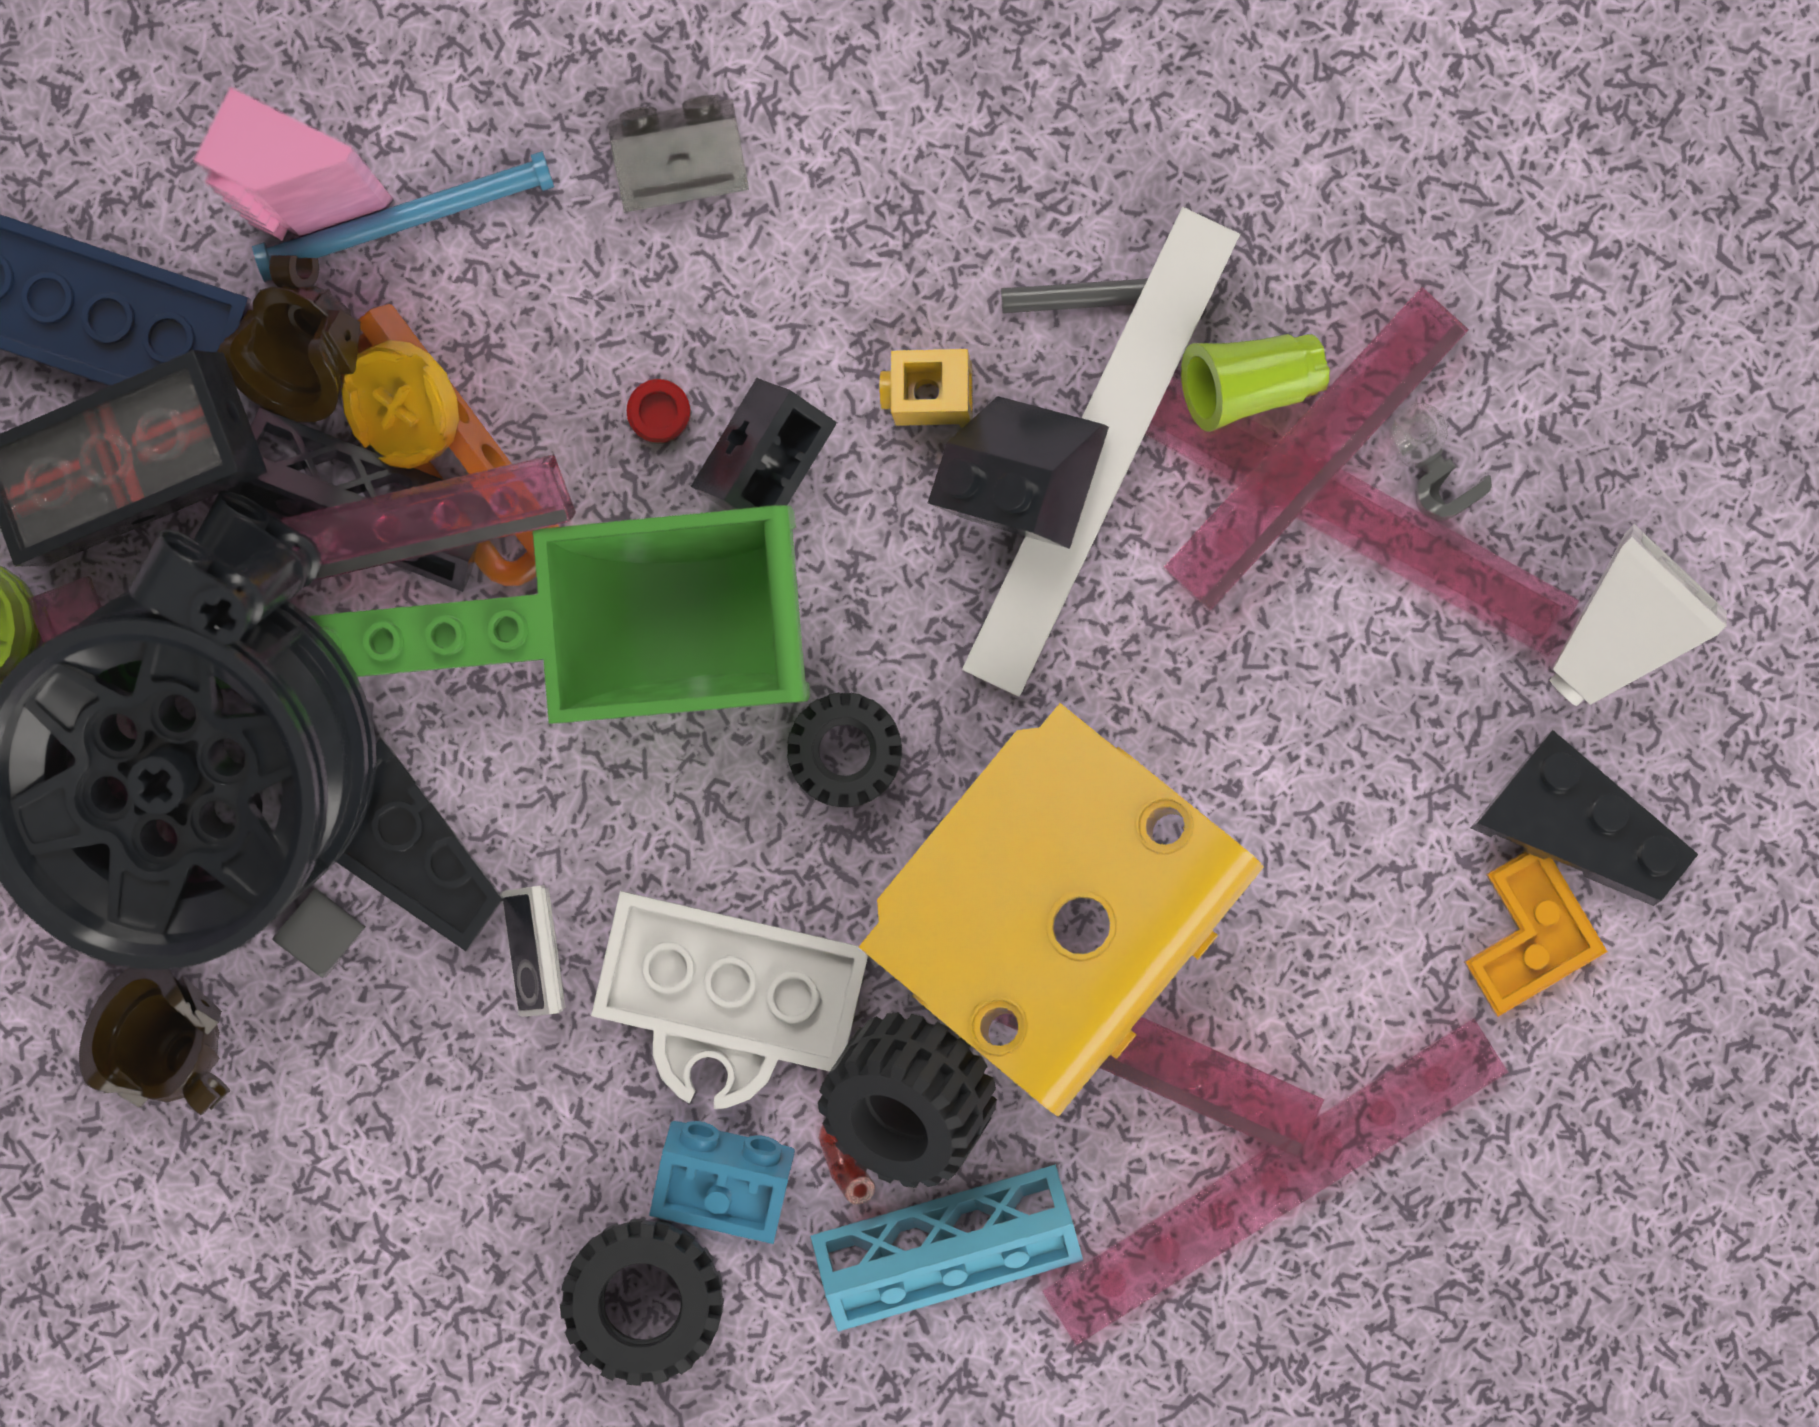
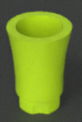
M1284 334L1259 340L1231 343H1192L1185 349L1181 362L1182 389L1188 410L1202 430L1211 432L1241 418L1270 409L1301 403L1306 397L1327 390L1330 370L1325 359V349L1320 340L1313 334L1299 337Z

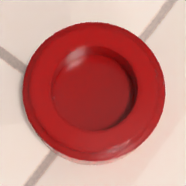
M653 379L640 384L630 395L626 409L627 419L633 431L643 440L655 444L668 443L681 436L686 430L691 416L690 403L684 391L675 383L664 379Z

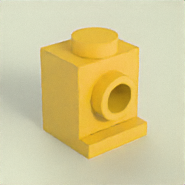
M968 349L891 351V371H880L879 392L881 409H891L896 426L959 424L960 428H963L973 419L972 362ZM924 384H932L939 389V394L936 399L917 400L915 398L916 391Z

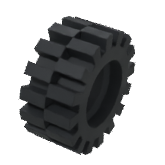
M852 692L832 693L810 703L795 719L787 741L788 764L798 785L815 800L835 807L850 808L860 806L880 796L895 779L902 758L900 733L891 715L873 699ZM839 725H850L858 728L869 741V759L860 771L852 775L844 776L832 773L824 766L820 758L819 747L823 736L830 729Z

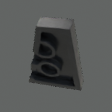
M1554 730L1542 739L1470 827V829L1489 837L1497 835L1523 846V851L1543 860L1549 857L1582 871L1583 877L1652 906L1664 899L1699 855Z
M380 737L376 743L375 782L370 804L352 843L336 863L464 951H468L504 898L384 738Z

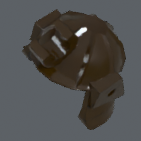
M271 255L269 270L272 281L276 286L261 289L253 300V310L247 311L237 330L223 339L224 341L219 346L217 352L224 353L238 390L258 406L293 421H321L329 417L337 406L338 395L341 389V374H353L356 370L361 322L351 316V310L331 294L330 289L324 290L314 285L319 275L318 258Z
M129 967L118 975L103 991L86 1021L79 1047V1065L84 1082L90 1088L103 1091L104 1094L117 1093L120 1097L139 1108L148 1099L167 1103L185 1098L191 1108L199 1115L204 1114L209 1108L211 1110L214 1109L231 1091L221 1079L210 1073L220 1059L217 1055L220 1035L217 1024L219 1023L222 1011L184 976L177 980L169 969L151 970Z

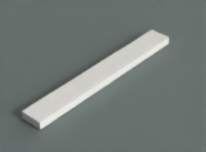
M1185 207L1181 208L1082 416L1083 419L1107 425L1109 429L1071 547L1068 549L1033 538H1024L962 668L963 671L1020 697L1240 236L1239 233Z

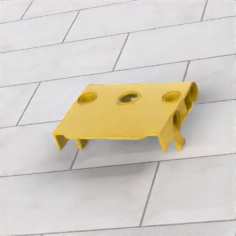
M1059 703L1039 728L1016 730L878 897L879 922L858 947L914 993L912 996L1041 1105L1059 1117L1107 1057L1112 1055L1117 1059L1137 1034L1131 1028L1191 955L1199 960L1214 942L1218 934L1213 929L1262 871L1264 866L1236 840L1118 746L1115 748L1069 709ZM1170 814L1181 816L1184 821V831L1180 838L1174 843L1167 845L1156 843L1153 838V828L1157 821L1163 816ZM1077 898H1091L1101 903L1106 909L1110 920L1109 934L1104 943L1095 951L1086 954L1071 953L1064 949L1057 941L1054 932L1055 917L1060 908L1068 901ZM1005 1013L1014 1014L1018 1022V1032L1015 1038L1002 1046L993 1045L989 1038V1027L992 1021Z

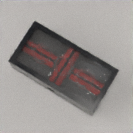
M192 350L0 433V529L14 567L49 566L214 496L220 491L228 490L268 473L224 353Z

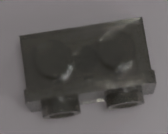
M702 95L684 101L682 108L657 112L656 108L650 106L636 107L622 112L619 115V119L608 122L610 144L624 213L749 190L732 99L720 100L715 95Z

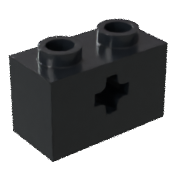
M756 378L691 484V487L726 511L788 505L838 422L793 391Z

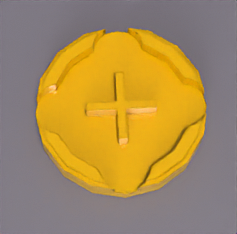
M388 340L372 346L357 355L356 370L353 374L344 376L341 392L344 414L358 441L365 448L371 445L375 451L384 456L379 457V460L394 467L411 469L441 456L454 441L459 422L457 396L447 373L429 353L409 342Z

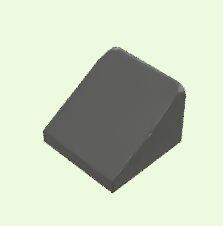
M314 888L272 940L318 976L326 978L366 926L317 888Z

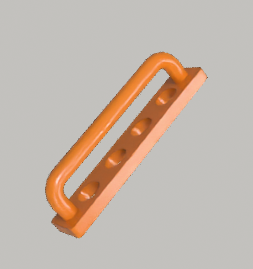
M391 304L372 308L358 319L361 322L360 329L363 333L359 336L357 355L372 346L388 340L409 342L429 353ZM341 374L342 383L344 380V376L347 374ZM451 383L457 396L459 422L454 441L449 445V448L505 522L549 513ZM431 462L414 467L443 479ZM455 505L436 511L450 531L455 533L469 531L474 520L468 511ZM555 523L534 529L559 527V525ZM533 529L514 533L527 550L517 560H505L491 541L486 539L479 543L475 554V564L491 581L503 586H521L536 577Z

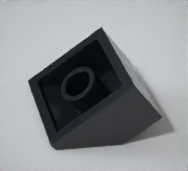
M997 396L946 443L927 503L972 522L1070 549L1109 426Z

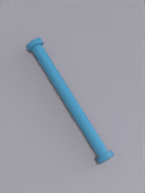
M540 151L531 154V162L268 248L265 242L254 245L252 250L264 282L272 280L269 270L271 255L320 258L533 187L541 186L542 191L554 188L555 186L544 153Z

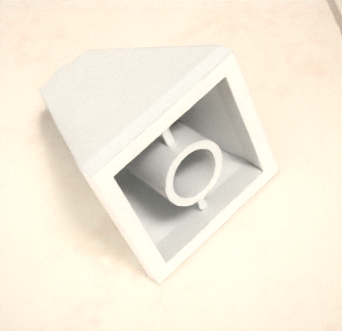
M1633 524L1620 541L1555 661L1553 670L1556 674L1550 679V682L1575 706H1578L1584 699L1591 705L1717 636L1727 626V611L1643 531Z

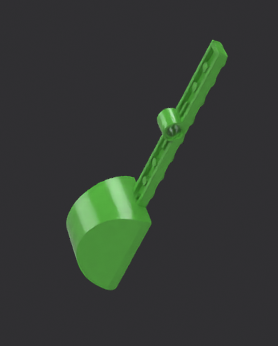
M789 505L533 529L538 594L309 616L341 649L357 677L543 660L549 724L806 702L810 698L809 682H805L793 529L796 528L794 510ZM142 660L117 665L103 671L98 677L127 692L134 691ZM215 676V681L220 690L233 689Z

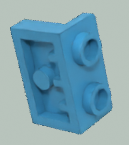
M671 1121L662 1151L649 1216L774 1244L795 1149L790 1146L781 1145L778 1141L767 1136L754 1135L746 1137L720 1131L706 1122L690 1121L685 1123Z

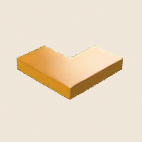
M1524 851L1486 874L1518 929L1465 960L1464 963L1497 1017L1608 952L1553 859L1548 857L1543 860Z

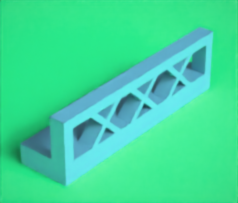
M1056 1164L810 1235L825 1296L838 1332L1083 1261ZM1048 1189L1050 1190L1055 1207L1031 1215L1015 1209L1023 1196ZM979 1210L991 1215L984 1227L979 1230L966 1233L953 1227L961 1215ZM918 1228L930 1233L923 1244L917 1248L905 1251L892 1245L900 1232ZM854 1245L868 1251L858 1265L833 1271L830 1252Z

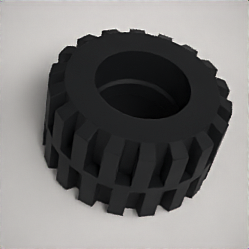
M899 1012L887 1013L883 1020L876 1016L868 1020L863 1028L859 1027L822 1082L819 1090L822 1096L818 1101L819 1113L826 1117L822 1124L827 1134L836 1137L838 1141L835 1146L843 1155L849 1154L856 1160V1166L865 1172L869 1169L877 1173L878 1179L891 1183L894 1179L900 1181L904 1187L916 1188L920 1182L927 1187L939 1185L942 1179L949 1180L957 1173L992 1119L991 1116L996 1109L997 1099L993 1096L996 1090L994 1078L984 1073L988 1065L982 1056L974 1055L969 1050L971 1045L961 1037L956 1038L949 1033V1027L938 1021L935 1025L926 1022L924 1016L912 1013L908 1019H905Z
M645 1218L631 1219L629 1222L619 1225L616 1223L605 1228L603 1232L593 1237L580 1250L571 1263L567 1275L564 1277L561 1288L563 1296L560 1304L561 1319L564 1318L567 1328L564 1333L569 1344H575L581 1353L579 1358L588 1367L592 1364L601 1370L600 1375L611 1381L614 1378L626 1380V1385L641 1386L642 1382L654 1381V1385L667 1382L670 1377L678 1373L682 1375L692 1368L693 1364L701 1356H704L719 1328L724 1306V1298L722 1296L723 1282L720 1271L716 1270L713 1264V1256L706 1247L702 1248L694 1240L696 1237L686 1229L681 1231L672 1227L671 1222L659 1219L657 1222L645 1221ZM645 1263L661 1268L673 1278L679 1289L681 1306L675 1323L665 1333L654 1338L636 1339L623 1334L611 1323L606 1313L604 1303L605 1292L610 1280L621 1269L633 1264Z

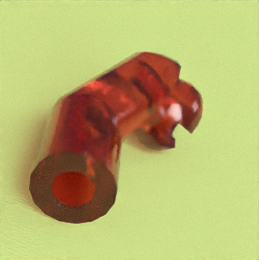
M822 1125L818 1139L831 1178L848 1202L856 1205L866 1203L875 1192L873 1180L867 1172L855 1165L856 1160L849 1154L843 1155L835 1146L838 1141L836 1137L827 1134Z

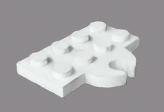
M620 891L591 1016L653 1030V1058L660 1077L679 1098L687 1103L691 1102L696 1091L691 1081V1069L694 1063L705 1057L718 1059L724 1064L728 1079L725 1087L714 1096V1109H725L750 1100L768 1083L778 1060L825 1071L832 1069L848 1045L868 955L857 945Z

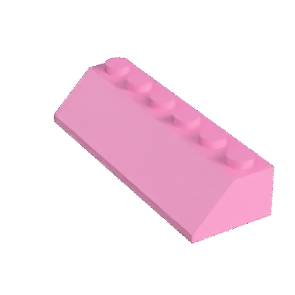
M231 87L194 158V161L208 174L204 183L214 188L213 192L222 196L223 201L232 205L231 208L239 212L240 217L249 221V225L280 241L284 239L287 231L302 237L387 209L393 200L392 196L352 147Z

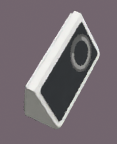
M541 885L506 890L501 894L504 898L502 902L518 1015L527 1017L560 1013L565 1008L549 888Z

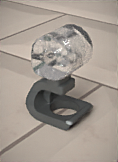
M1413 403L1404 407L1393 419L1389 428V442L1394 453L1404 466L1409 468L1416 467L1425 472V475L1417 482L1415 489L1416 503L1419 511L1433 520L1446 521L1487 495L1492 488L1491 476H1484L1480 479L1479 484L1451 503L1445 504L1439 490L1451 471L1456 468L1450 458L1444 460L1441 455L1443 452L1442 447L1448 436V425L1444 415L1436 407L1426 403Z

